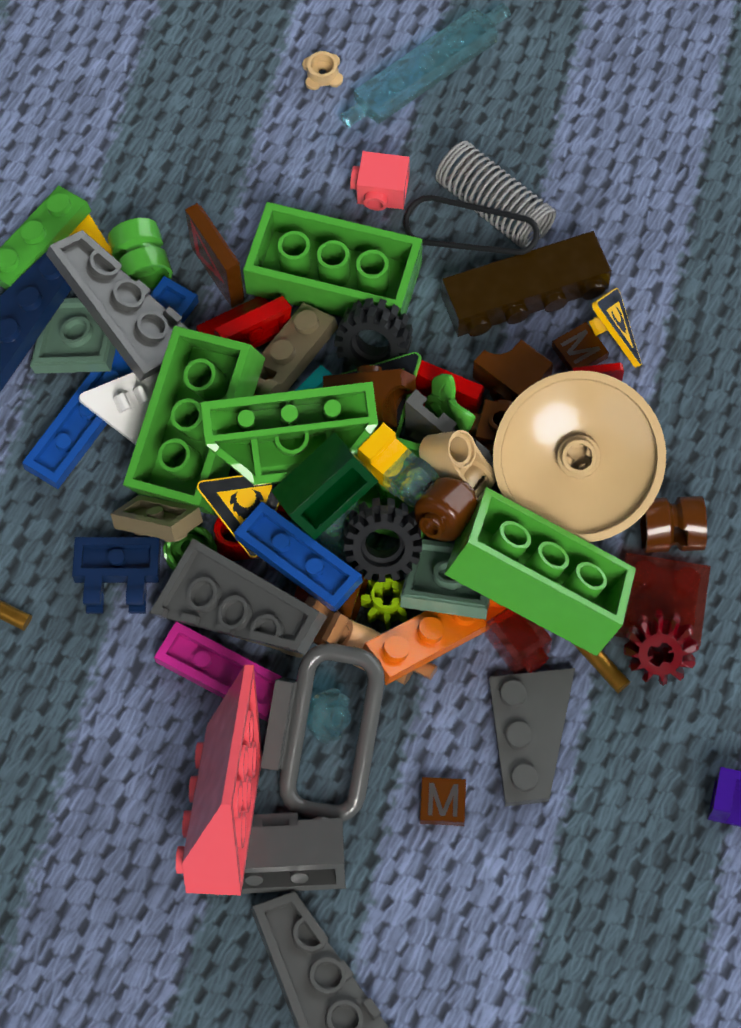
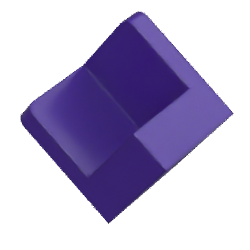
M720 767L714 781L708 820L741 827V771Z

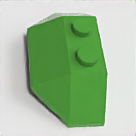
M373 382L200 402L206 447L254 486L280 483L334 432L356 454L358 448L378 426Z

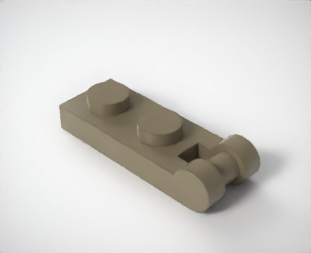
M303 302L262 352L265 361L255 394L264 395L287 392L338 329L336 318ZM268 375L273 377V379L265 380Z

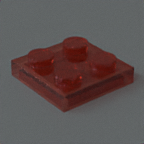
M626 552L624 562L635 567L636 571L623 626L614 636L627 638L626 635L629 627L639 628V616L644 615L653 622L655 611L660 609L663 612V620L669 621L671 615L677 613L680 615L679 626L691 624L693 634L690 638L697 640L700 648L711 566Z

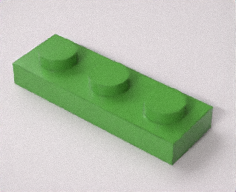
M58 185L0 247V287L7 290L48 250L49 245L68 237L91 212L87 201Z

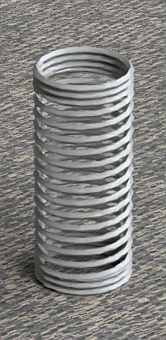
M461 141L454 145L443 157L437 168L436 181L445 189H448L450 193H453L455 197H458L459 200L477 205L479 199L484 195L481 204H479L480 206H484V203L490 199L486 207L490 208L495 203L493 209H498L500 204V210L502 211L507 210V212L532 218L539 227L540 238L547 234L555 220L556 210L548 203H543V200L538 199L536 194L533 195L531 190L527 191L526 186H522L521 182L511 178V175L506 174L504 169L501 170L499 165L495 166L494 161H490L489 157H485L484 153H480L468 141ZM463 152H465L464 156L459 160V162L454 167L452 173L449 176H447L453 163ZM478 166L474 174L469 178L468 182H466L470 174ZM482 172L480 177L475 181L474 185L472 186L474 188L471 191L470 196L467 197L468 191L471 189L470 187L472 183L477 178V176ZM488 175V177L485 179V181L482 183V185H481V186L479 187V189L477 190L478 186L481 184V182L484 180V178ZM462 180L460 187L456 189L458 182ZM468 183L465 191L462 192L463 187ZM478 192L476 199L472 201L474 194ZM475 211L482 218L485 217V220L490 222L492 226H495L497 230H501L502 234H506L508 239L511 238V241L523 249L531 243L528 240L533 234L527 239L528 235L533 231L529 223L517 220L514 227L510 229L515 219H510L508 224L504 225L506 217L499 221L500 216L494 217L492 214L485 213L484 215V212ZM522 223L518 232L515 234L517 227Z

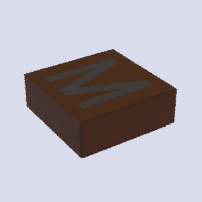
M587 322L552 341V348L569 371H572L574 367L597 365L606 360L609 355L608 350L599 338L595 336Z
M422 777L420 824L464 826L466 779Z

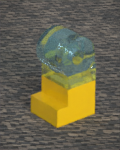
M385 423L358 448V458L377 478L378 483L395 497H399L413 508L424 491L436 479L440 478L429 463L416 456L396 439V433Z

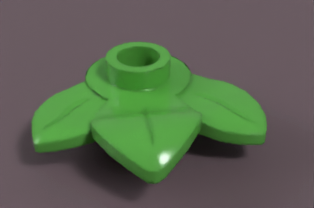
M440 374L434 377L432 380V393L426 397L425 408L437 418L444 412L457 423L454 427L456 430L468 432L476 418L473 413L457 403L453 376L450 374Z

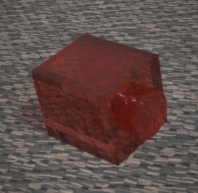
M508 608L486 622L485 636L514 674H518L524 669L528 673L533 672L549 659L547 654L551 649L552 638L543 627L536 625L534 622Z

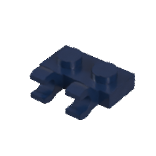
M75 537L72 577L74 583H84L83 604L86 605V614L104 613V583H127L126 605H129V614H146V583H159L160 538Z

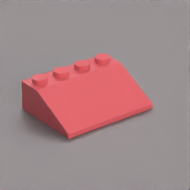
M244 665L208 722L204 742H197L195 767L199 771L198 776H191L189 782V802L193 803L192 810L184 811L182 821L183 838H186L185 846H178L176 852V873L183 874L186 893L241 896L262 762L254 665Z

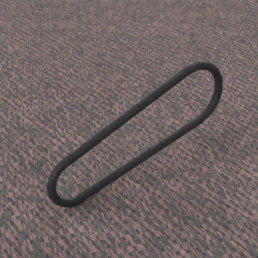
M423 195L415 199L408 206L404 214L403 227L406 234L412 237L416 236L411 232L409 218L413 209L424 201H435L529 223L534 231L531 243L523 249L423 239L422 245L524 255L530 252L539 240V227L530 217L435 195Z

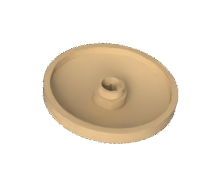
M583 370L567 371L537 381L512 402L496 432L493 448V467L497 485L502 496L590 543L601 541L623 532L647 512L659 493L666 468V445L661 425L655 413L645 399L633 388L606 374Z

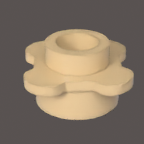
M319 51L305 58L302 62V67L307 71L308 77L305 80L307 88L318 90L321 86H340L343 82V75L338 71L340 58L326 51ZM320 70H325L326 73H325V74H321V73H319V71H320Z

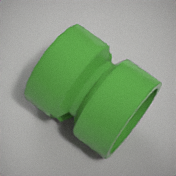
M149 218L129 219L121 222L109 232L108 242L112 255L122 264L120 269L132 280L137 281L139 279L149 289L153 290L164 276L169 279L172 278L173 271L167 253L164 249L160 248L163 245L158 225L154 220Z

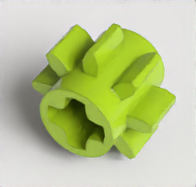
M386 574V582L368 580V588L371 595L365 594L361 596V606L371 608L367 614L369 623L378 619L384 622L386 630H389L391 622L399 619L404 623L408 619L406 610L400 607L401 593L405 580L401 582L393 581L391 575ZM384 596H392L391 605H383Z

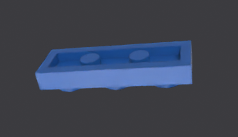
M261 502L234 532L237 541L334 613L340 609L363 582L362 574L264 502Z

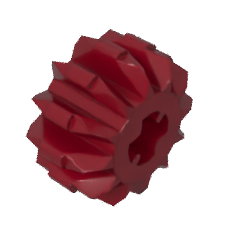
M658 609L655 611L653 622L648 617L641 615L638 617L639 628L629 627L626 636L630 642L624 644V654L632 657L629 661L631 671L643 669L642 680L645 683L655 674L659 675V682L664 686L667 684L668 674L670 673L674 678L681 681L684 678L683 667L693 668L696 664V659L692 654L698 651L699 645L697 640L690 638L693 634V627L691 624L679 626L680 615L677 613L671 615L669 621L663 620V612ZM662 642L668 644V648L664 647L660 652L654 651V647L658 648Z

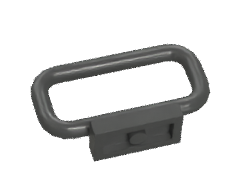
M334 643L320 644L311 648L302 657L296 680L284 677L275 680L261 768L276 771L281 769L279 780L280 796L284 805L291 812H298V816L308 819L316 817L342 818L344 822L353 818L362 809L367 793L385 686L383 667L380 661L369 651ZM324 661L357 665L362 667L367 674V686L349 794L347 799L340 805H329L302 799L296 787L315 671L318 665Z

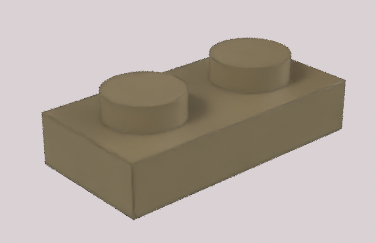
M143 495L136 496L111 513L114 529L132 532L138 536L146 535L160 538L166 542H176L184 539L189 531L203 522L200 508L197 506Z

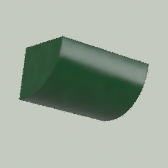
M334 432L271 492L287 514L309 536L316 540L379 481Z

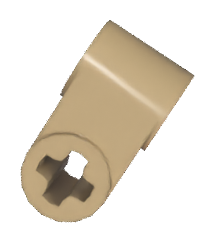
M457 430L431 434L423 438L420 443V460L434 480L442 477L462 479L472 487L477 499L486 487L490 489L495 484L496 478L493 467L486 461L476 446L473 437L468 432Z

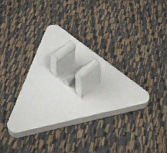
M132 372L79 395V402L136 445L159 372L141 382Z

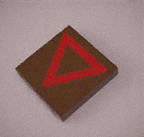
M198 203L185 209L192 250L231 308L244 302L240 263L202 206L198 205Z

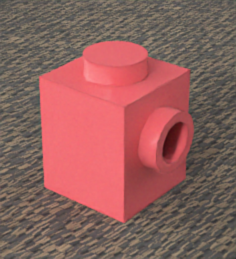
M362 151L360 166L353 165L350 189L357 190V204H363L368 209L381 211L386 208L404 210L410 175V157Z

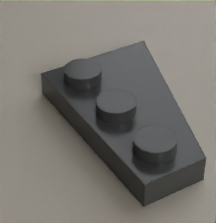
M575 668L489 677L505 806L549 802Z

